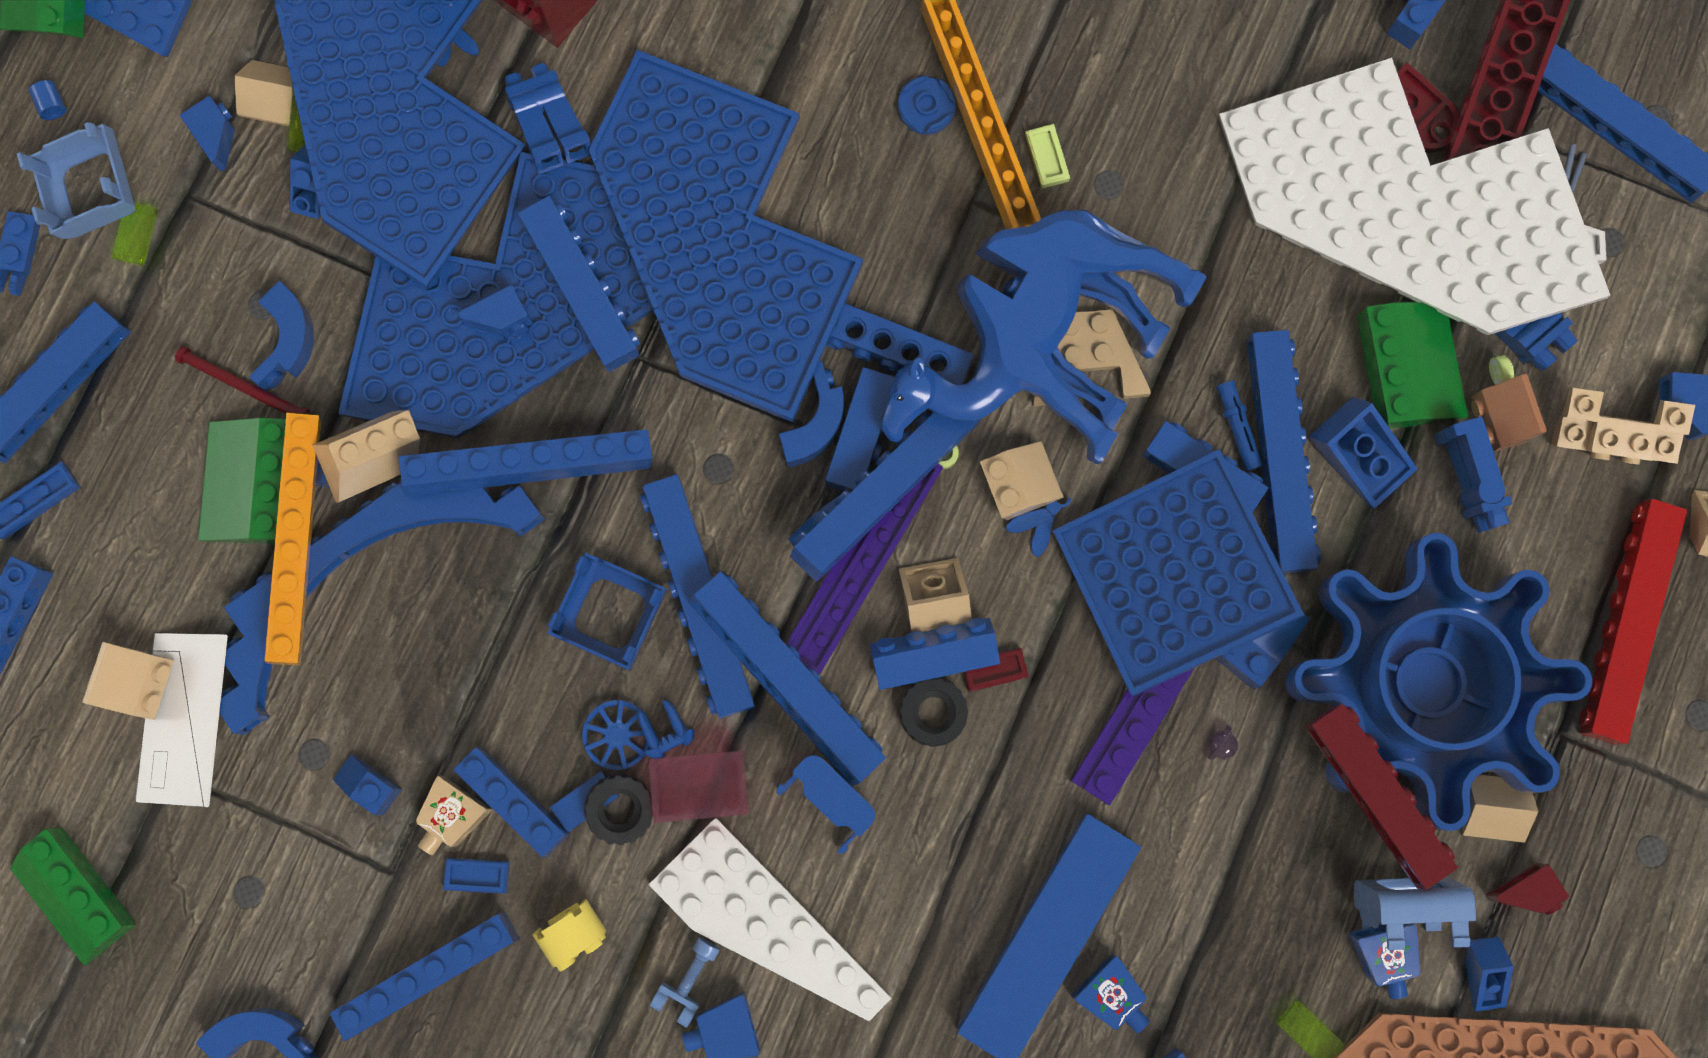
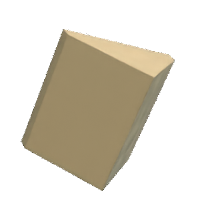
M251 60L234 75L237 115L295 128L299 112L289 67Z
M1477 776L1470 789V817L1462 827L1461 835L1525 843L1538 814L1533 793L1519 792L1501 777Z

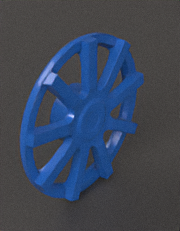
M613 700L597 706L588 715L582 730V741L586 753L596 764L611 770H622L637 764L646 755L645 751L649 749L646 740L643 749H640L630 741L631 737L644 736L643 731L629 730V727L638 719L639 712L642 711L639 707L627 701ZM618 706L615 722L610 720L604 711L605 708ZM623 706L636 712L626 723L622 722ZM598 712L606 722V728L590 724ZM588 730L602 733L604 737L589 744ZM606 743L608 748L602 760H600L591 749ZM628 746L639 755L626 763L623 747ZM614 748L618 750L621 764L606 763Z

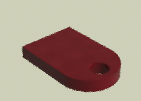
M1406 62L1397 74L1426 153L1440 151L1450 143L1459 112L1456 106L1443 93ZM1434 127H1443L1447 131V138L1440 139L1436 137Z

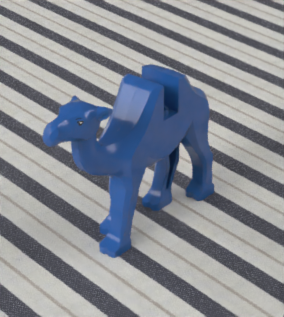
M1085 209L1064 210L1045 216L1027 227L999 231L981 244L975 254L1010 274L1014 279L1007 281L1002 292L997 291L972 275H967L959 281L957 286L959 299L969 314L980 342L979 363L974 377L967 384L955 385L927 368L923 359L909 360L893 379L881 420V429L890 441H900L903 437L904 429L926 409L952 420L975 421L986 417L1014 394L1024 390L1039 397L1057 416L1074 426L1086 440L1087 459L1095 464L1102 463L1118 435V432L1113 429L1124 412L1127 403L1093 383L1082 371L1071 365L1057 347L1074 319L1079 296L1097 300L1115 309L1137 333L1140 343V354L1147 359H1152L1159 350L1170 327L1162 321H1157L1140 300L1132 284L1114 273L1143 272L1153 275L1171 285L1177 305L1182 307L1192 304L1207 275L1199 270L1191 269L1186 263L1164 254L1155 247H1148L1146 244L1119 232ZM1078 398L1096 410L1097 417L1090 413Z

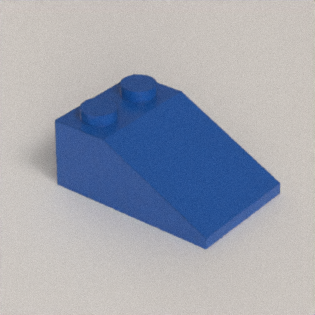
M1352 397L1309 436L1323 458L1373 509L1418 470L1374 405L1365 400Z
M1304 614V617L1215 659L1251 689L1259 688L1282 661L1310 618Z

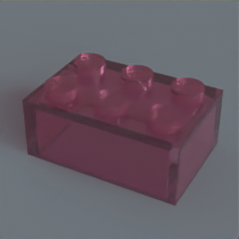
M744 751L649 760L653 823L750 814Z

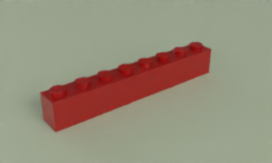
M1649 499L1639 503L1633 510L1631 521L1634 524L1631 533L1627 536L1624 543L1626 555L1624 562L1620 564L1617 570L1616 577L1619 582L1616 591L1612 594L1609 601L1611 613L1609 620L1605 622L1602 628L1604 640L1602 648L1598 650L1594 659L1596 671L1594 678H1592V687L1587 694L1589 696L1587 706L1582 710L1579 717V724L1581 725L1579 734L1614 745L1628 744L1687 509L1655 499Z

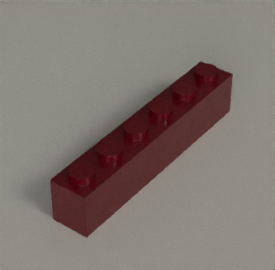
M1344 703L1334 705L1304 727L1417 889H1429L1458 869L1453 861L1455 858L1453 851L1445 842L1439 841L1434 834L1436 828L1433 822L1425 814H1420L1415 806L1417 801L1408 788H1402L1395 778L1398 776L1396 769L1388 760L1384 761L1377 752L1379 746L1375 739L1369 733L1365 734L1358 725L1360 719L1357 713L1350 706L1346 707Z

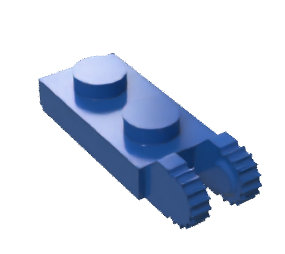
M7 212L0 242V293L5 288L8 273H12L9 283L11 295L19 296L23 291L26 276H29L40 229V225L35 222L34 215Z

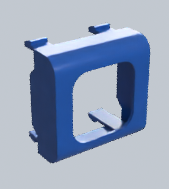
M585 552L584 556H579L573 569L576 573L558 612H553L547 624V627H550L547 634L631 671L667 593V589ZM601 579L609 580L636 592L645 601L644 612L632 638L622 648H613L579 632L576 627L577 615L590 587L594 582Z
M814 755L808 756L792 771L794 775L785 784L778 786L776 793L782 796L799 778L803 782L804 795L836 826H848L854 831L839 847L837 852L842 854L848 850L847 845L857 835L860 837L872 825L875 818L874 809L824 759Z

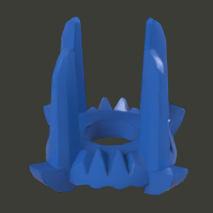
M663 700L662 703L675 734L671 733L668 734V737H662V741L659 740L645 712L640 711L638 714L640 726L650 750L645 751V754L653 759L665 757L664 752L681 744L687 746L694 739V729L687 730L674 705L668 700Z

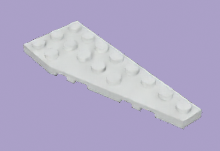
M717 817L649 884L693 931L867 1021H870L892 999Z

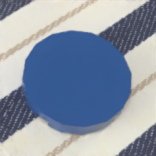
M920 76L910 80L902 88L898 99V113L901 121L911 131L927 135L943 131L951 123L955 114L956 98L952 88L939 78L934 79L929 78V76Z

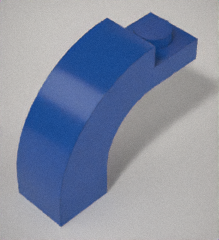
M278 281L258 301L275 318L279 328V340L275 350L249 376L253 382L265 391L278 386L287 371L297 378L306 367L314 344V329L310 314L300 299L281 281Z
M822 361L819 362L813 375L819 398V407L814 418L801 428L779 433L788 468L807 463L821 455L835 440L842 424L844 414L842 386L834 389L829 388L834 386L830 368L824 369Z
M252 1009L227 1017L212 1026L196 1042L210 1058H232L250 1040L268 1042L275 1046L286 1058L318 1057L313 1052V1045L306 1038L296 1035L305 1025L292 1015L274 1009Z

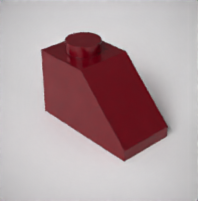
M1536 863L1486 894L1489 901L1531 912L1545 913L1546 915L1560 910L1563 907L1561 903L1570 898L1550 865Z

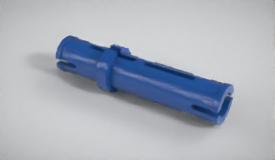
M1228 381L1216 386L1225 410L1222 413L1223 417L1228 419L1245 472L1264 466L1245 414L1247 412L1246 405L1241 403L1235 381Z

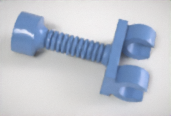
M698 937L692 948L696 955L692 961L693 963L689 966L690 969L684 975L682 983L675 989L663 982L650 1004V1007L658 1012L663 1008L668 997L685 1005L677 1023L686 1028L700 1006L699 1002L688 997L689 990L693 987L695 979H697L700 971H702L705 962L708 960L714 961L720 951L719 947L701 937Z

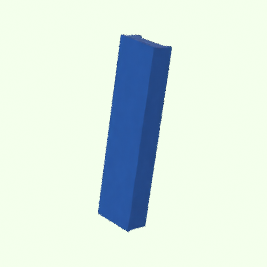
M1082 815L957 1026V1033L996 1058H1019L1142 848L1141 846L1091 815Z

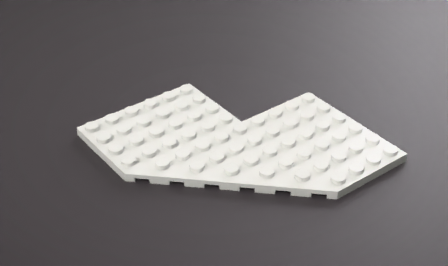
M1392 58L1219 114V120L1256 226L1264 230H1271L1281 235L1283 239L1302 248H1309L1321 254V257L1340 266L1349 267L1359 272V275L1380 285L1389 286L1397 290L1399 294L1418 303L1427 304L1437 309V312L1458 322L1467 323L1477 328L1476 330L1483 334H1494L1604 300L1610 296L1549 128L1430 166Z

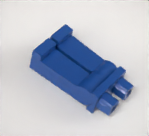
M545 63L533 66L531 69L533 76L531 79L523 81L520 73H513L505 77L507 86L505 91L510 108L515 113L538 174L563 166L561 151L567 164L590 156V139L573 112L558 82L559 79L555 70L550 71ZM546 119H547V121H548V123H549V125H550V127H551V129H552V132H553V134H554L556 140L554 139V137H553V135H552V133H551V130H550V128H549V126H548V124H547V122H546ZM582 145L579 151L569 152L570 149ZM554 156V158L549 162L540 161L545 158Z
M1561 313L1495 333L1513 352L1520 356L1518 359L1523 365L1530 361L1541 371L1547 369L1557 360V357L1547 348L1551 342L1563 354L1578 341L1568 328L1573 322L1568 317L1564 318Z
M1483 417L1451 425L1435 434L1434 438L1437 446L1446 444L1462 488L1460 500L1463 507L1466 508V510L1462 511L1464 520L1473 518L1478 533L1510 523L1505 507L1513 503L1510 495L1504 497L1505 486Z

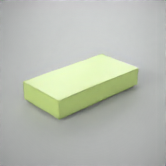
M1054 124L1026 131L1025 138L1041 189L1069 182L1070 175Z

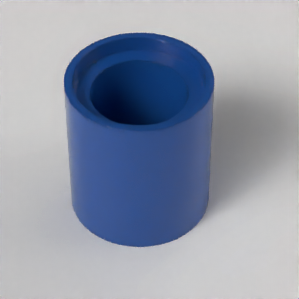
M39 81L30 86L28 91L41 119L54 120L66 113L67 109L53 81Z

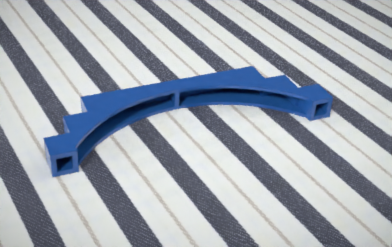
M392 483L382 491L383 495L378 499L363 503L357 509L358 513L349 519L343 518L332 526L333 530L324 537L318 536L311 540L306 599L331 572L348 558L371 544L396 533L434 524L470 522L512 529L522 537L543 522L545 518L520 485L517 488L510 487L499 495L500 500L495 502L485 487L405 496L402 483ZM267 572L256 580L257 584L248 591L242 590L233 595L230 599L231 603L224 607L244 636V638L238 637L232 640L226 647L225 666L239 686L233 685L222 692L219 712L233 734L237 735L247 734L269 718L265 707L273 664L265 662L272 572Z

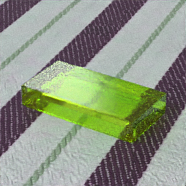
M135 204V212L121 218L111 258L118 262L144 266L158 210L155 207Z
M1295 1000L1276 1022L1312 1058H1335L1346 1046L1298 1000Z

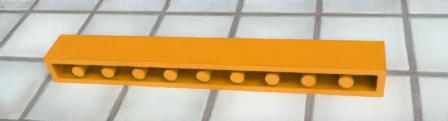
M921 0V13L949 85L956 98V103L1006 229L1030 226L1039 221L1041 217L956 0Z

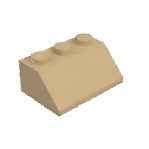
M409 410L389 412L312 446L333 497L339 503L401 475L399 456L419 454L420 437Z

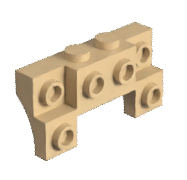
M1569 387L1565 406L1554 427L1551 445L1591 452V458L1610 460V455L1621 456V462L1639 465L1641 459L1678 464L1683 436L1689 435L1695 405L1660 400L1654 423L1599 415L1604 392Z

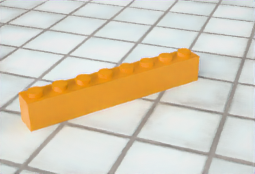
M286 413L265 662L268 664L301 665L318 458L312 445L320 442L321 420L319 415Z

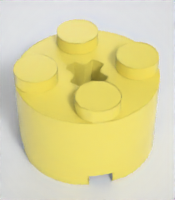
M583 899L580 905L577 902L547 921L549 927L544 930L539 927L532 934L552 967H557L561 972L571 966L576 961L575 958L582 951L589 954L603 944L602 940L606 938L605 933L607 930L587 899Z

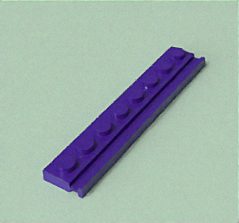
M937 464L831 568L787 641L786 645H791L799 653V660L804 666L813 669L818 676H820L943 470V466Z
M1194 668L1133 697L1127 689L1072 777L1071 782L1110 806Z

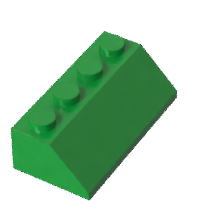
M46 828L20 849L10 867L12 873L84 966L88 965L136 925V922L63 828Z

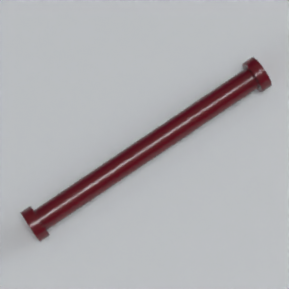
M181 346L176 352L175 361L177 363H186L284 414L310 415L309 409L305 407L299 408L191 353V349L186 346Z

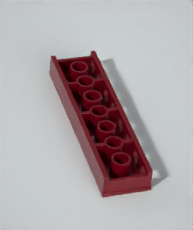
M1500 0L1443 162L1521 137L1570 0Z

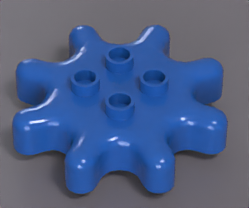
M1432 533L1415 540L1407 548L1405 555V580L1401 588L1396 592H1383L1371 584L1362 574L1349 569L1339 571L1322 582L1319 588V599L1324 608L1341 625L1343 632L1342 645L1336 656L1332 659L1308 660L1290 668L1286 675L1285 684L1291 697L1297 701L1325 703L1332 706L1344 703L1346 707L1350 706L1357 713L1360 719L1358 725L1365 734L1369 733L1379 746L1377 752L1384 761L1388 760L1397 772L1402 773L1412 782L1416 794V808L1420 814H1425L1433 822L1436 830L1454 831L1462 828L1469 820L1471 784L1477 776L1487 770L1498 774L1505 782L1519 792L1541 793L1555 787L1560 776L1559 765L1554 757L1536 739L1534 732L1535 719L1540 709L1547 703L1568 702L1585 697L1592 687V676L1586 665L1571 659L1546 658L1538 653L1531 642L1528 632L1529 623L1549 598V585L1543 575L1537 571L1523 570L1505 576L1488 593L1477 591L1468 586L1460 576L1458 552L1453 540L1445 534ZM1328 761L1325 773L1330 785L1340 792L1350 793Z

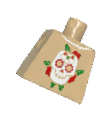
M437 776L416 819V823L427 830L418 847L426 853L434 855L442 842L450 847L458 846L491 812L492 808L447 777Z

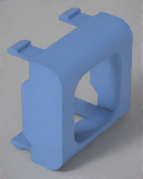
M87 122L84 124L85 129L77 130L47 143L37 153L30 156L21 152L17 153L21 169L33 172L43 210L32 207L35 222L38 225L48 226L49 232L53 236L61 239L76 238L128 216L136 210L114 130L104 124L95 126V124ZM101 154L109 155L116 183L111 182V179L107 177H101L100 182L103 192L119 199V201L112 205L98 206L75 216L65 185L67 171L71 167Z
M1449 877L1443 878L1427 890L1417 889L1410 878L1355 881L1354 906L1360 912L1362 929L1368 927L1378 928L1379 923L1381 925L1386 924L1387 950H1405L1403 924L1424 923L1425 931H1442L1441 922H1451L1452 947H1470L1469 921H1476L1475 898L1470 887Z

